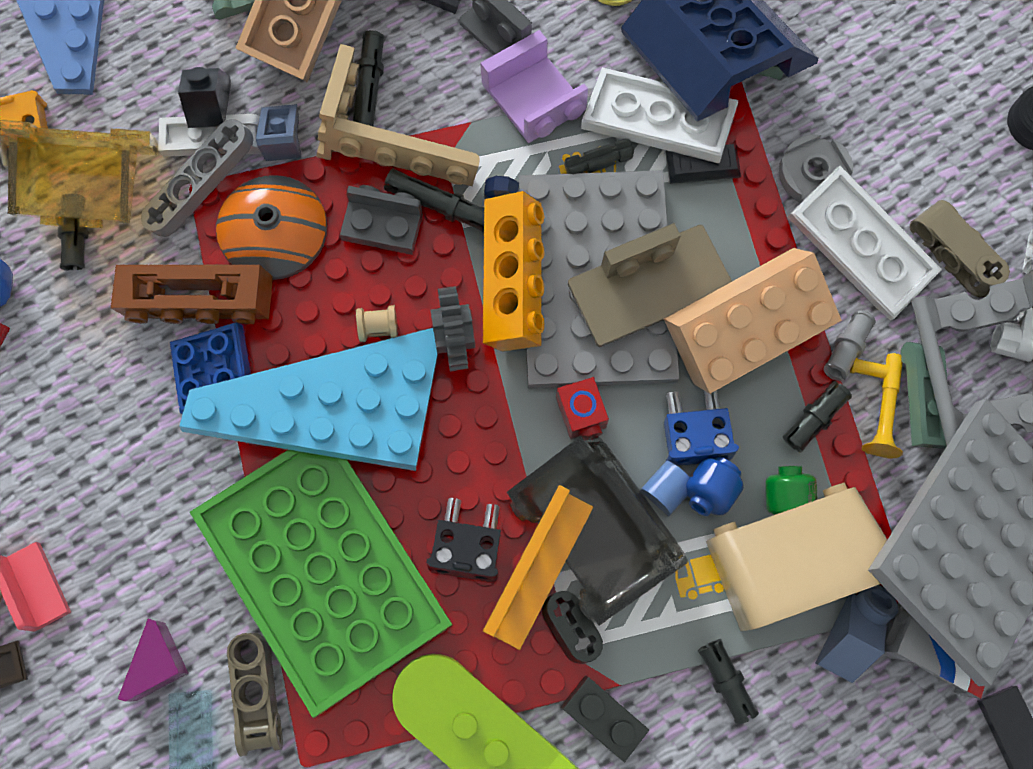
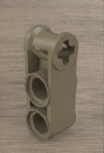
M945 200L937 201L910 222V231L913 234L916 232L923 239L924 242L922 244L929 248L935 255L936 260L939 263L943 261L946 264L944 267L946 271L952 273L973 296L979 298L986 297L989 294L990 286L1004 283L1009 278L1010 270L1006 261L985 242L981 234L972 228L949 202ZM994 267H998L994 273L991 271ZM979 281L980 284L975 287L974 284Z
M242 633L235 636L227 647L235 721L234 739L236 750L240 757L247 756L248 752L252 750L273 747L276 751L283 748L282 727L277 709L271 648L264 636L258 633ZM248 640L253 641L258 648V655L252 663L244 661L241 656V647ZM251 681L259 683L263 689V697L258 704L249 702L245 695L246 687ZM266 732L265 735L252 736L255 733Z

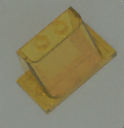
M0 120V141L9 145L7 214L40 218L41 225L64 226V219L79 220V227L103 228V222L130 223L137 154L158 155V141L150 131L111 128L110 133L38 128L31 122Z

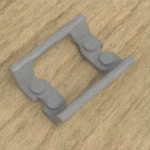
M1033 270L1021 279L990 286L989 294L981 300L970 298L967 292L938 299L928 296L911 299L946 446L967 414H963L953 406L935 332L939 329L948 328L959 332H968L1003 324L1014 320L1020 312L1033 308ZM1033 393L990 401L1011 425L1021 426L1025 429L1026 433L1033 432Z

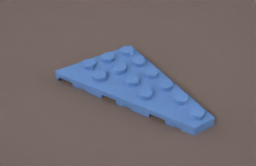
M16 0L57 94L93 95L104 0Z

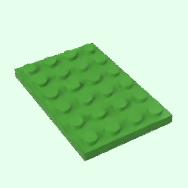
M287 450L190 511L191 516L312 718H316L453 626L347 459Z

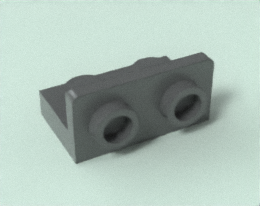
M472 0V7L459 18L460 25L493 55L532 33V22L508 0Z
M361 185L359 188L348 186L346 194L349 202L340 232L341 240L413 255L423 216L421 201L407 193L398 192L392 195L382 193L368 185Z

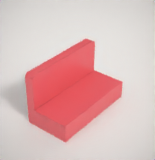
M34 542L7 557L0 555V591L18 630L35 632L71 613L40 543Z

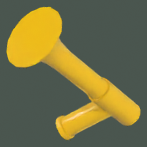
M888 354L885 365L856 358L850 369V373L853 374L859 373L883 379V395L877 432L870 443L862 446V450L867 454L888 459L899 458L903 455V451L895 445L893 439L896 401L903 367L900 354Z

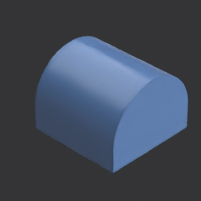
M666 461L641 488L640 492L669 517L688 496L686 484L690 477L677 465Z

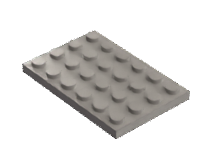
M663 170L577 173L574 175H519V192L524 191L539 201L544 211V222L541 225V241L544 246V258L541 260V277L544 282V294L541 296V313L545 325L544 331L541 333V346L526 348L528 388L563 387L594 377L597 386L678 383L677 347L664 320L605 346L598 347L568 287V280L601 266L605 251L667 226Z
M987 398L974 403L868 569L977 686L992 685L1033 608V448Z

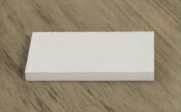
M602 67L584 113L581 129L620 139L626 138L632 142L720 164L739 100L729 98L727 108L697 122L664 82Z
M838 166L787 216L889 320L895 319L911 302V299L915 298L942 270L841 166Z

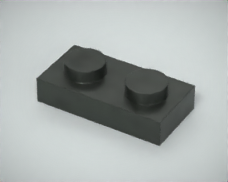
M586 675L560 707L624 763L649 732V729Z

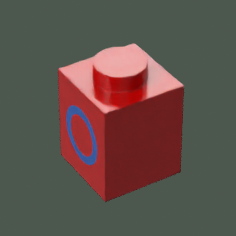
M594 377L557 388L556 400L570 439L580 437L581 441H587L602 435V429L607 427L609 418Z

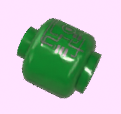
M778 466V474L770 475L765 480L767 511L771 515H776L816 501V478L810 474L802 473V466Z

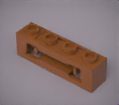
M116 265L110 308L125 316V321L139 324L148 323V318L160 319L162 322L181 324L183 319H196L197 322L205 324H217L219 319H232L233 322L239 324H254L255 319H269L273 276L261 265ZM158 285H167L171 290H221V295L229 300H219L214 295H165V289Z

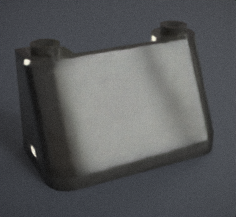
M597 435L578 437L507 491L512 500L510 506L515 515L520 520H529L531 523L540 522L559 485L570 490V495L593 506L565 562L583 586L579 591L581 599L578 600L581 611L589 620H595L598 626L688 563L687 557L680 545L611 449Z

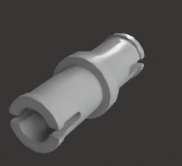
M863 310L854 312L844 333H840L834 342L835 350L828 363L824 366L825 374L831 379L837 381L845 380L855 359L862 356L866 348L864 342L876 323L875 318L869 312Z

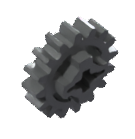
M456 286L437 289L440 308L430 310L437 354L447 352L450 371L468 369L466 349L475 348L469 304L459 305Z

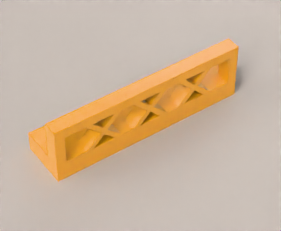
M561 485L558 486L483 630L485 633L519 650L593 509V506L570 495V490Z

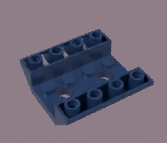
M641 0L621 27L622 34L697 122L728 107L731 86L775 65L789 78L817 64L819 59L764 0H707L704 2L696 0ZM737 41V42L743 43V44L749 43V45H747V46H738V45H735L734 42Z

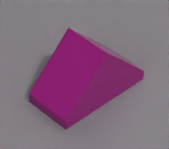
M147 619L118 696L119 700L125 702L138 701L189 674L166 623Z

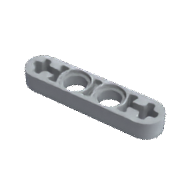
M235 119L226 120L220 124L145 206L141 215L143 226L158 236L166 237L173 234L249 152L253 144V134ZM233 134H236L238 137L235 143L230 139ZM220 147L227 152L225 155L218 151ZM211 157H216L217 163L214 170L209 173H203L205 161ZM185 184H191L192 191L189 197L179 200L178 194L181 187ZM170 202L177 205L175 210L169 205ZM162 213L164 220L159 224V220L156 217Z

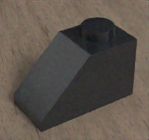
M195 67L182 70L178 94L188 128L218 127L226 120L231 79L220 68L205 69L203 67Z

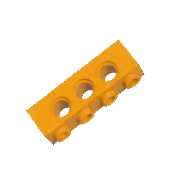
M524 191L484 199L483 343L502 352L541 346V333L544 331L545 325L541 313V296L544 294V282L541 277V260L544 258L541 225L544 222V211L541 203Z

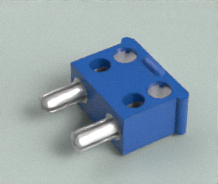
M717 390L711 394L704 391L707 410L682 412L679 392L667 393L669 414L666 415L664 421L668 448L666 461L680 466L700 464L704 459H715L716 457H722L727 460L733 459L739 446L734 444L728 408L720 409ZM675 429H679L683 433H678L675 431Z

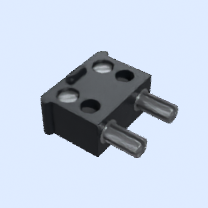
M449 498L445 519L438 520L432 556L426 561L428 570L432 573L487 582L496 581L498 579L496 561L501 537V530L497 529L500 507L496 504L494 506L491 528H489L492 504L486 506L483 527L458 523L461 500L456 498L452 522H450L454 498ZM445 536H451L454 538L449 543H445L442 541V539ZM484 542H489L493 545L490 549L481 547Z

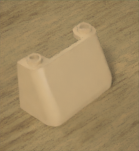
M844 482L823 490L825 497L740 528L737 527L736 522H731L713 529L716 537L707 540L706 543L740 631L757 629L881 584L868 569L886 543L887 538L856 487L847 489Z

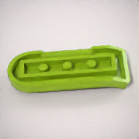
M442 654L423 655L408 663L397 677L393 689V708L397 719L410 734L450 769H579L555 745L538 733L455 659Z

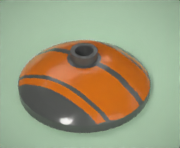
M262 176L242 184L227 197L218 214L216 236L222 253L231 265H261L273 276V280H279L303 271L318 257L327 236V218L321 201L305 184L285 176ZM267 213L273 214L269 221L261 220L263 215Z

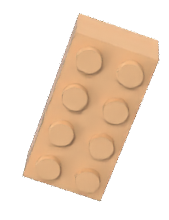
M255 0L235 49L308 82L342 0Z
M792 248L664 318L693 384L709 394L842 321L815 253Z

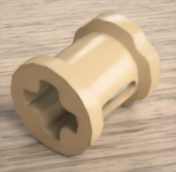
M395 305L389 306L387 310L365 312L363 308L356 309L357 331L360 342H366L369 337H398Z

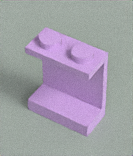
M540 30L480 63L482 85L528 143L538 137L548 136L557 126L568 120L577 119L587 108L588 88L585 84H582L573 89L548 59L547 38Z

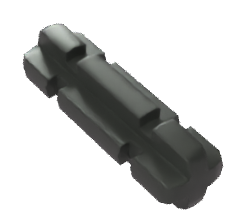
M625 138L614 142L615 146L607 144L583 152L582 157L578 154L565 159V170L567 174L573 175L583 173L584 171L591 173L615 165L616 160L620 163L630 160L634 154L632 143L629 139Z

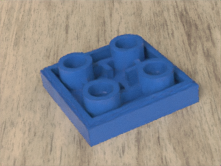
M237 322L170 342L180 414H183L189 390L251 374L243 325Z

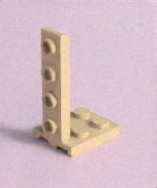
M340 44L319 113V118L322 121L318 130V140L320 143L316 157L331 160L333 151H336L348 157H360L375 161L383 166H395L410 170L418 175H429L445 179L453 184L473 186L480 158L476 153L348 120V115L346 114L348 107H353L356 95V87L354 86L357 80L359 64L353 63L355 48Z

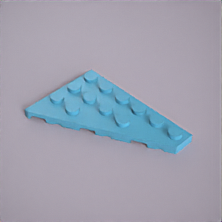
M433 328L191 389L188 393L179 427L182 432L416 471L438 357Z

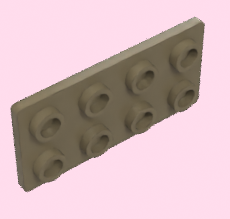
M675 223L605 251L601 266L568 280V287L596 345L602 347L663 321L664 318L727 285L732 280L703 225L699 224L679 233Z

